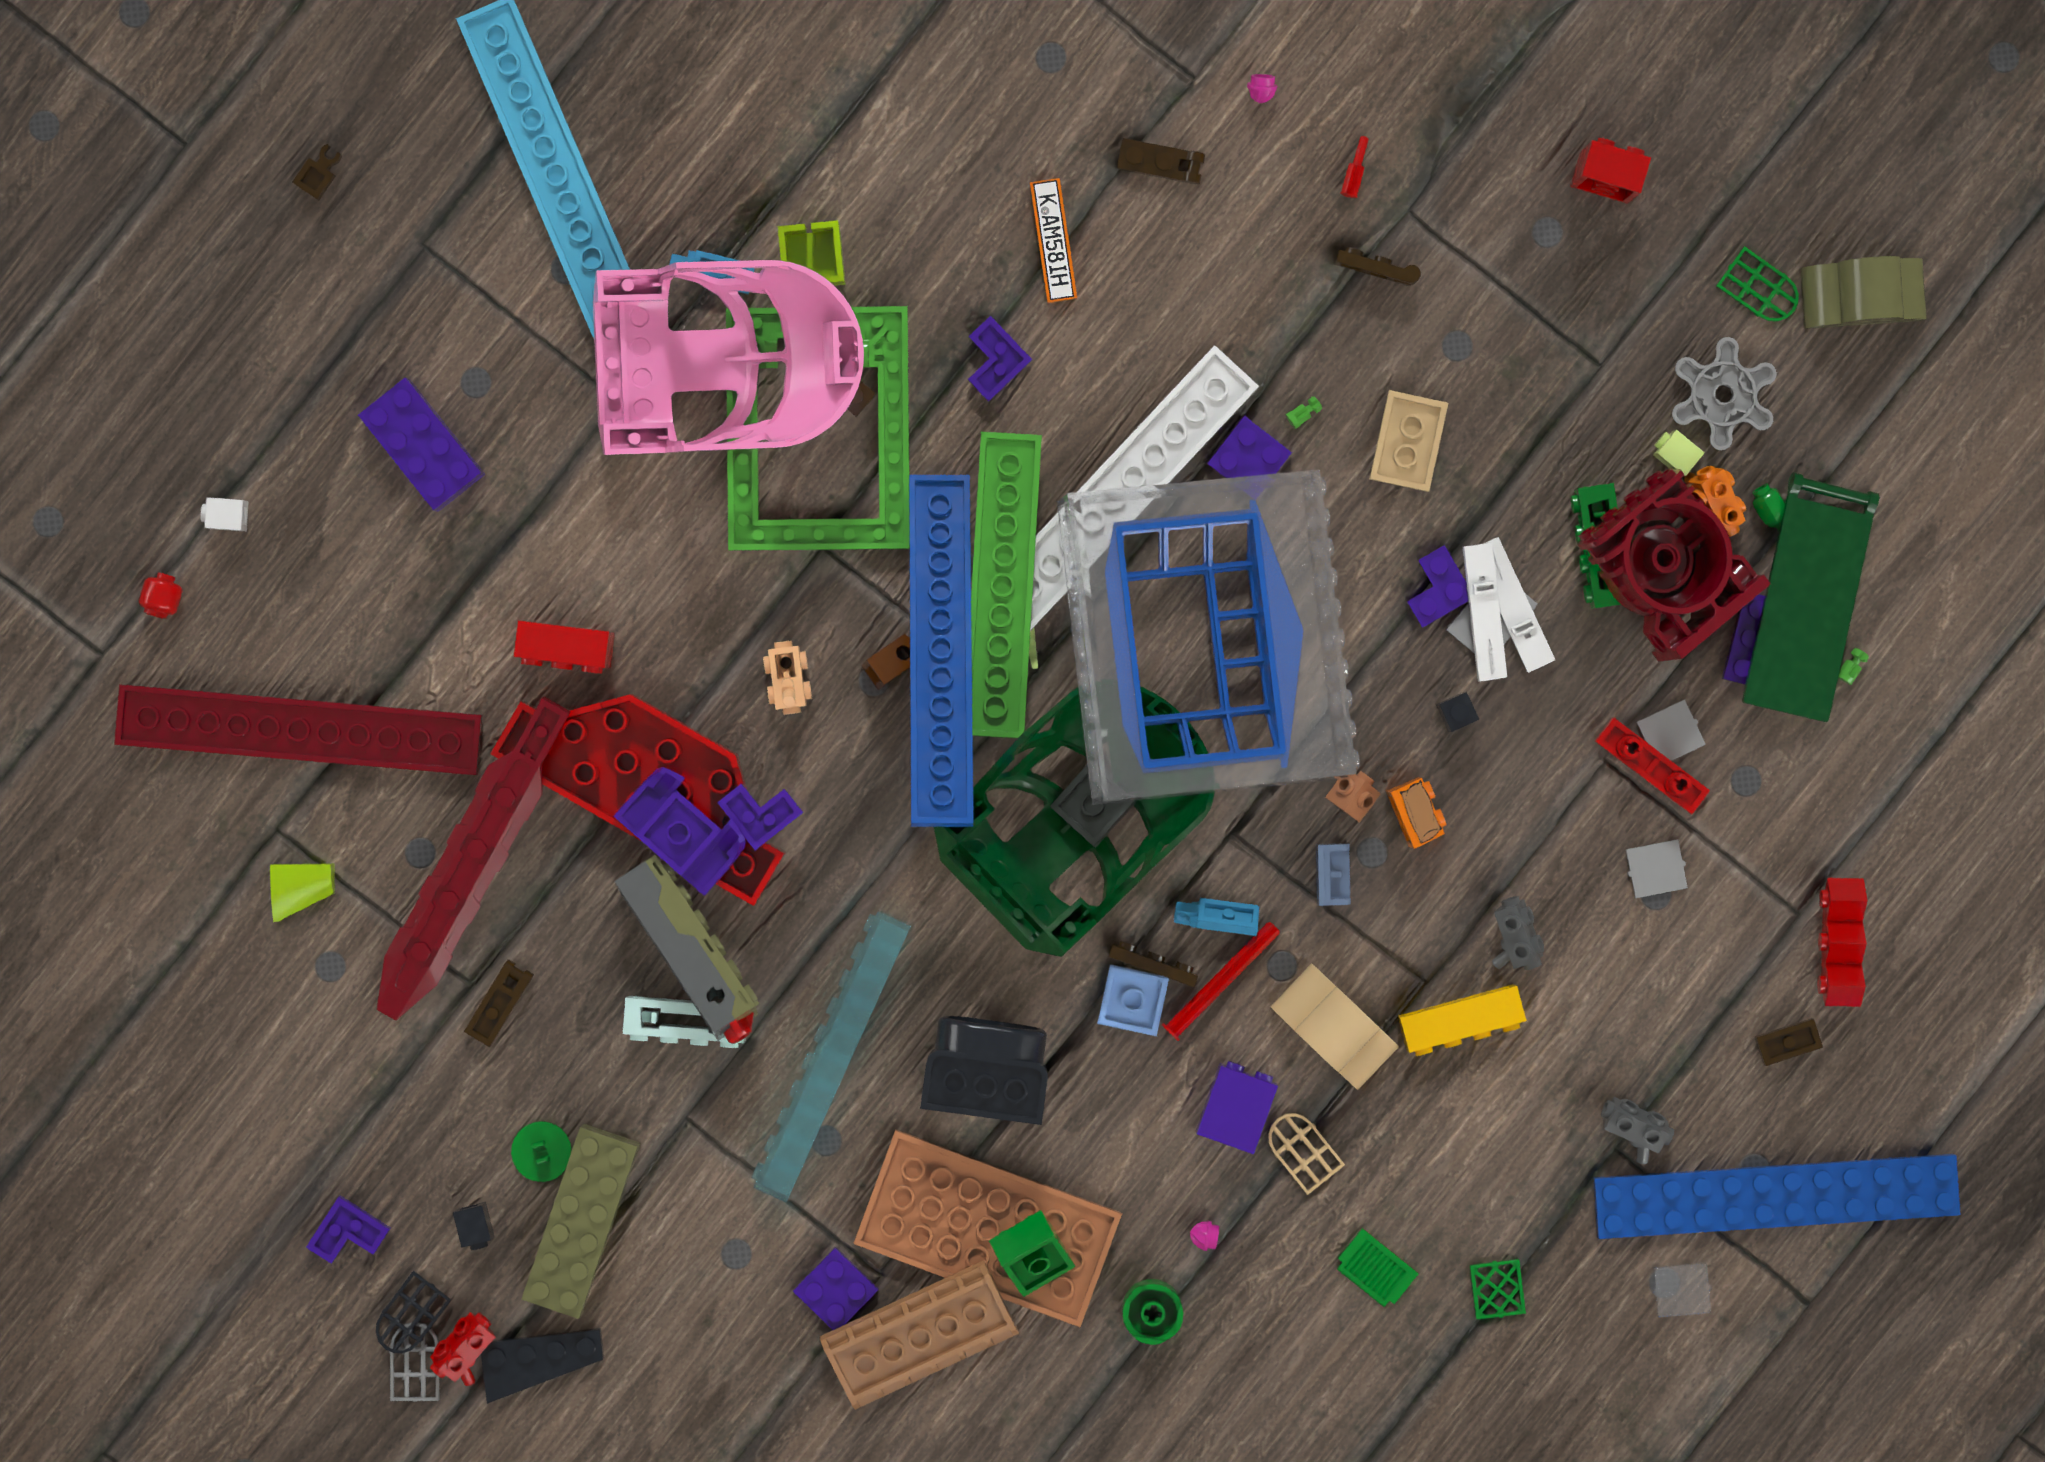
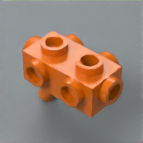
M1706 466L1700 469L1697 475L1689 472L1685 476L1684 481L1694 486L1695 490L1692 494L1695 499H1703L1704 505L1721 520L1729 537L1736 535L1740 531L1739 525L1746 521L1743 512L1746 511V506L1742 499L1734 494L1732 486L1735 485V480L1731 473L1713 466Z

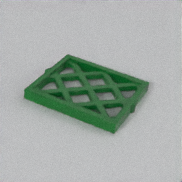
M1519 1259L1493 1260L1488 1263L1469 1265L1477 1320L1526 1314ZM1504 1264L1513 1265L1507 1274L1498 1267ZM1490 1266L1492 1268L1486 1277L1477 1271L1480 1267ZM1515 1270L1517 1272L1518 1283L1510 1278V1276L1513 1274ZM1495 1271L1504 1277L1498 1286L1489 1280ZM1475 1274L1483 1280L1478 1287H1476ZM1507 1280L1515 1286L1510 1295L1501 1290ZM1486 1283L1495 1289L1488 1298L1480 1292ZM1518 1290L1520 1296V1304L1513 1299L1514 1295L1517 1293ZM1498 1292L1507 1298L1500 1307L1492 1302V1299ZM1478 1296L1485 1300V1303L1481 1306L1480 1309L1478 1304ZM1509 1302L1518 1307L1516 1311L1505 1312L1503 1310ZM1488 1304L1497 1310L1493 1314H1484L1482 1312Z

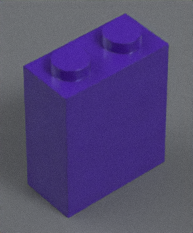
M1228 1061L1227 1065L1220 1063L1197 1125L1196 1134L1254 1154L1278 1085L1272 1082L1273 1076L1256 1071V1074L1252 1075L1244 1072L1245 1066L1232 1061Z

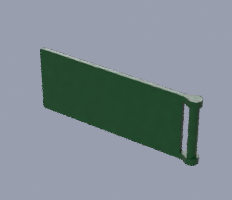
M1795 472L1790 475L1788 494L1769 575V582L1771 584L1766 589L1743 693V703L1821 722L1829 721L1872 522L1880 499L1879 493L1872 491L1863 493L1803 478L1802 474ZM1800 490H1805L1864 505V513L1798 498Z

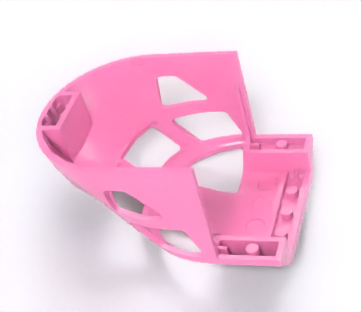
M754 260L676 262L659 269L596 271L593 295L598 427L604 455L792 446L811 440L830 428L847 410L856 394L864 364V348L860 326L851 306L840 291L826 278L811 269L785 261ZM741 268H762L760 273H755ZM700 272L727 274L735 278L717 279ZM676 277L696 282L716 294L731 312L735 323L732 328L715 330H670L668 327L670 281ZM738 291L768 295L780 317L785 343L783 351L758 352L754 323L748 307L738 294ZM762 362H784L786 364L783 397L773 418L744 426V422L751 413L756 397L759 364ZM712 390L736 391L738 395L735 407L722 425L703 438L688 443L677 441L672 416L671 396L673 393ZM739 438V439H736V440H734V441H730V442H726V443H721V444H715V443H717V442H719V441H722V440H724V439ZM765 439L768 440V442H759Z

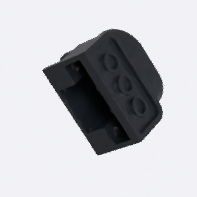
M961 1016L941 1017L938 1021L935 1049L929 1053L926 1062L920 1109L1042 1125L1048 1082L1047 1068L1043 1063L1047 1033L1037 1027Z

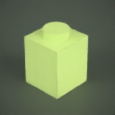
M1675 430L1670 434L1665 432L1654 445L1658 449L1653 456L1668 468H1673V470L1681 469L1684 473L1683 477H1685L1705 452L1678 430Z

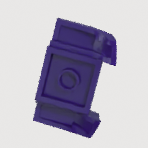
M658 768L639 786L615 813L614 817L701 894L706 896L745 848V838L732 818L721 830L677 791L684 782L685 777L667 768Z

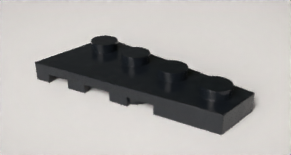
M601 1328L492 1341L481 1353L487 1404L603 1360L604 1351Z

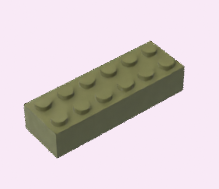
M583 1124L580 1127L521 1300L577 1319L581 1317L641 1143L587 1124Z

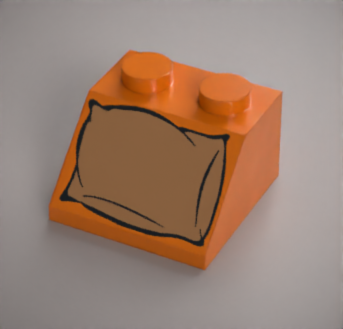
M1418 777L1386 791L1408 847L1415 849L1445 834L1442 827L1447 826L1442 811L1440 809L1435 810L1431 799L1435 798V794L1429 781L1423 782V779Z

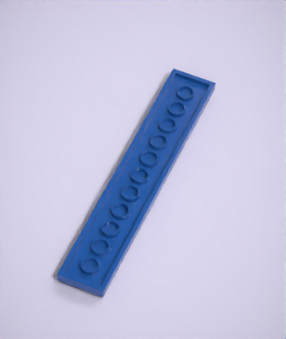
M909 475L911 827H973L970 475Z
M1955 1154L1593 1178L1598 1239L1960 1215L1957 1155Z

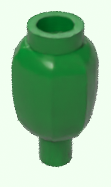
M1764 484L1752 492L1755 497L1753 505L1762 521L1769 527L1777 528L1779 532L1785 501L1777 489L1770 488L1768 484Z

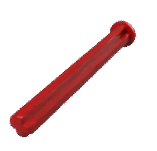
M1271 922L1266 923L1257 932V936H1253L1167 1025L1164 1023L1161 1025L1179 1042L1178 1036L1279 935V929Z

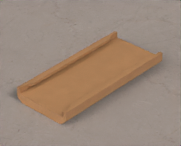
M983 1260L820 1336V1341L852 1407L856 1410L1019 1334V1331Z

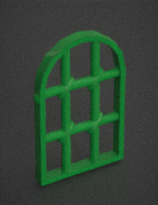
M1745 246L1732 264H1729L1727 271L1716 285L1717 288L1753 312L1755 316L1766 321L1778 322L1786 319L1795 311L1798 305L1799 293L1794 282L1785 273L1780 272ZM1744 251L1760 262L1757 269H1752L1739 260ZM1736 263L1752 274L1747 283L1745 281L1743 283L1730 274ZM1764 266L1782 277L1778 284H1773L1759 274ZM1726 277L1743 288L1738 296L1721 285ZM1755 279L1757 281L1759 279L1773 289L1768 298L1761 296L1750 288ZM1785 281L1792 286L1795 294L1794 298L1780 289ZM1745 293H1750L1763 302L1758 311L1741 300ZM1776 294L1778 296L1779 294L1793 303V307L1788 313H1785L1771 303ZM1766 308H1771L1783 317L1769 318L1762 313Z

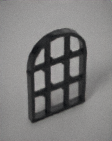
M413 1271L386 1308L382 1310L377 1320L376 1336L378 1342L384 1349L392 1353H406L413 1350L424 1340L425 1335L452 1299L437 1289L433 1283L428 1282L417 1272ZM416 1276L422 1283L413 1295L409 1297L403 1290L411 1279ZM427 1285L435 1293L426 1305L422 1307L415 1301L418 1294ZM440 1295L447 1301L436 1316H433L428 1312L430 1310L429 1307L437 1296ZM401 1296L406 1300L404 1302L405 1305L394 1318L387 1312L397 1298ZM412 1305L419 1311L417 1312V1317L407 1328L400 1323L402 1321L401 1317ZM425 1315L432 1321L421 1336L418 1337L413 1333L415 1331L414 1327ZM383 1317H386L390 1321V1325L381 1336L380 1323ZM396 1325L403 1331V1335L392 1349L384 1343V1340ZM408 1335L416 1341L410 1348L398 1350Z

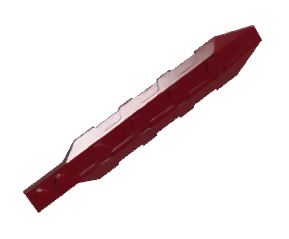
M543 697L514 750L488 765L475 789L476 794L460 824H456L447 840L448 846L432 875H429L418 893L419 899L404 926L399 928L384 956L376 1010L394 1020H398L440 982L453 958L452 953L467 925L473 922L481 907L480 902L495 874L501 871L509 856L508 851L523 823L529 820L542 796V763L571 711Z

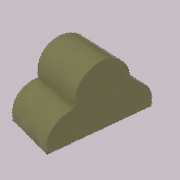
M1898 256L1867 257L1845 260L1838 263L1807 266L1800 269L1805 329L1927 320L1922 258H1900Z

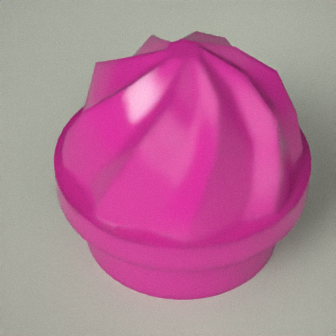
M1267 74L1251 75V81L1247 83V88L1254 101L1265 103L1273 98L1277 90L1275 76Z
M1212 1221L1197 1223L1190 1231L1193 1244L1202 1249V1251L1216 1249L1219 1226L1212 1225Z

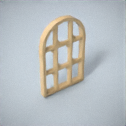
M1296 1113L1284 1114L1278 1117L1271 1125L1268 1138L1274 1156L1282 1162L1307 1195L1323 1182H1326L1329 1177L1345 1165L1316 1129V1125L1303 1115ZM1290 1117L1301 1118L1309 1125L1303 1130L1302 1128L1299 1129ZM1284 1118L1297 1133L1291 1140L1286 1139L1276 1127V1124ZM1311 1129L1315 1131L1325 1144L1319 1150L1318 1148L1315 1149L1304 1135ZM1273 1131L1284 1143L1277 1151L1272 1144ZM1298 1139L1303 1141L1313 1153L1306 1160L1302 1159L1291 1146ZM1327 1149L1340 1162V1165L1333 1170L1320 1155ZM1284 1150L1290 1151L1300 1163L1293 1171L1279 1155ZM1314 1159L1319 1161L1328 1172L1320 1181L1307 1166ZM1300 1170L1306 1171L1316 1183L1308 1190L1295 1175Z

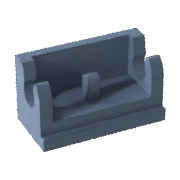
M1316 844L1317 905L1351 904L1350 844Z

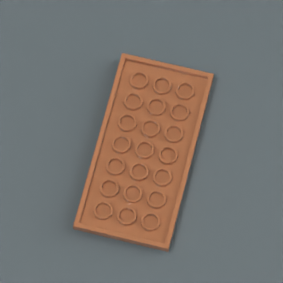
M895 1129L854 1244L944 1278L984 1260L1002 1299L1081 1327L1122 1213ZM1042 1210L1076 1267L1023 1297L1001 1266L989 1240L996 1237L1002 1231L1023 1221L1026 1217Z

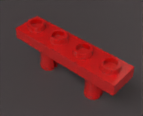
M1614 717L1611 718L1594 741L1689 814L1694 813L1710 792L1708 788Z

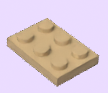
M1389 390L1369 480L1429 492L1448 403Z

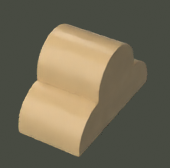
M1312 963L1270 1006L1303 1040L1357 1090L1399 1048L1379 1026Z

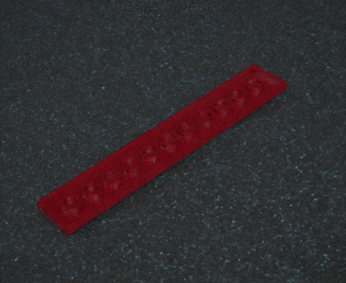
M119 684L114 745L478 775L483 715Z

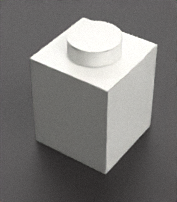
M207 498L206 504H202L201 522H205V528L247 532L249 501Z

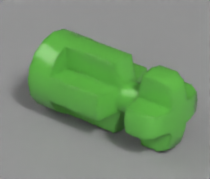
M1316 397L1308 399L1309 405L1306 407L1301 404L1293 411L1285 414L1294 429H1297L1311 418L1310 412L1314 410L1318 413L1322 410V405Z
M1857 648L1851 652L1854 656L1853 660L1845 661L1838 676L1840 680L1848 685L1853 684L1862 670L1859 663L1861 661L1867 662L1869 656L1864 651Z

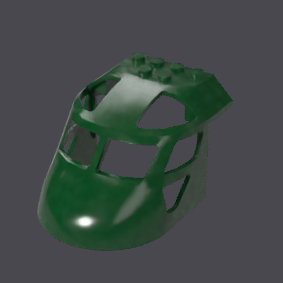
M1101 679L1090 681L1071 691L1023 732L973 787V827H934L940 861L1025 949L1062 957L1203 821L1210 811L1214 800L1213 766L1143 774L1122 726L1117 680ZM1140 686L1144 717L1180 713L1165 699ZM1054 717L1051 728L1038 733ZM1188 722L1194 753L1197 755L1208 754L1200 736ZM1177 724L1145 726L1147 748L1151 759L1185 756ZM1061 746H1065L1085 756L1136 802L1134 807L1140 813L1148 835L1126 864H1121L1118 853L1108 836L1095 848L1050 807L1064 790L1044 776L1033 773L1031 769ZM1035 748L1013 769L1003 772L1014 760L1015 755L1027 749ZM993 789H1018L1033 794L1044 801L1045 806L1007 842L1002 841L987 821V818L995 810L987 799V791ZM1169 844V845L1162 851V848H1163L1165 845ZM1088 851L1093 852L1099 861L1104 878L1102 902L1099 906H1091L1080 897L1069 906L1050 891V885ZM1143 863L1142 869L1140 870L1138 875L1135 878L1130 877L1136 871V869Z

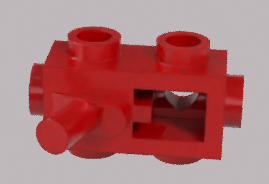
M470 1312L466 1317L459 1319L453 1332L445 1340L440 1341L434 1349L433 1354L430 1356L433 1361L430 1369L442 1379L447 1376L456 1382L461 1377L465 1386L472 1385L475 1382V1378L470 1367L475 1364L479 1355L496 1338L489 1328L492 1323L480 1312L476 1315Z

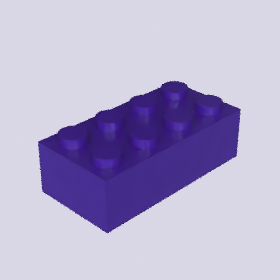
M406 377L358 414L360 419L434 511L439 512L486 475L413 382Z

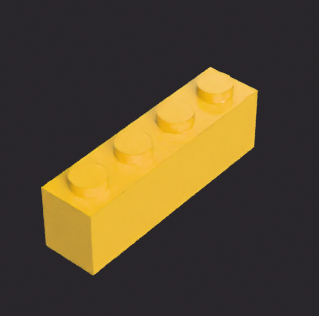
M1515 984L1398 1015L1406 1049L1409 1053L1415 1052L1416 1056L1433 1052L1432 1047L1444 1044L1445 1048L1462 1044L1461 1039L1473 1036L1474 1040L1492 1036V1030L1502 1028L1503 1032L1513 1031L1521 1028L1520 1023L1527 1021L1518 987Z

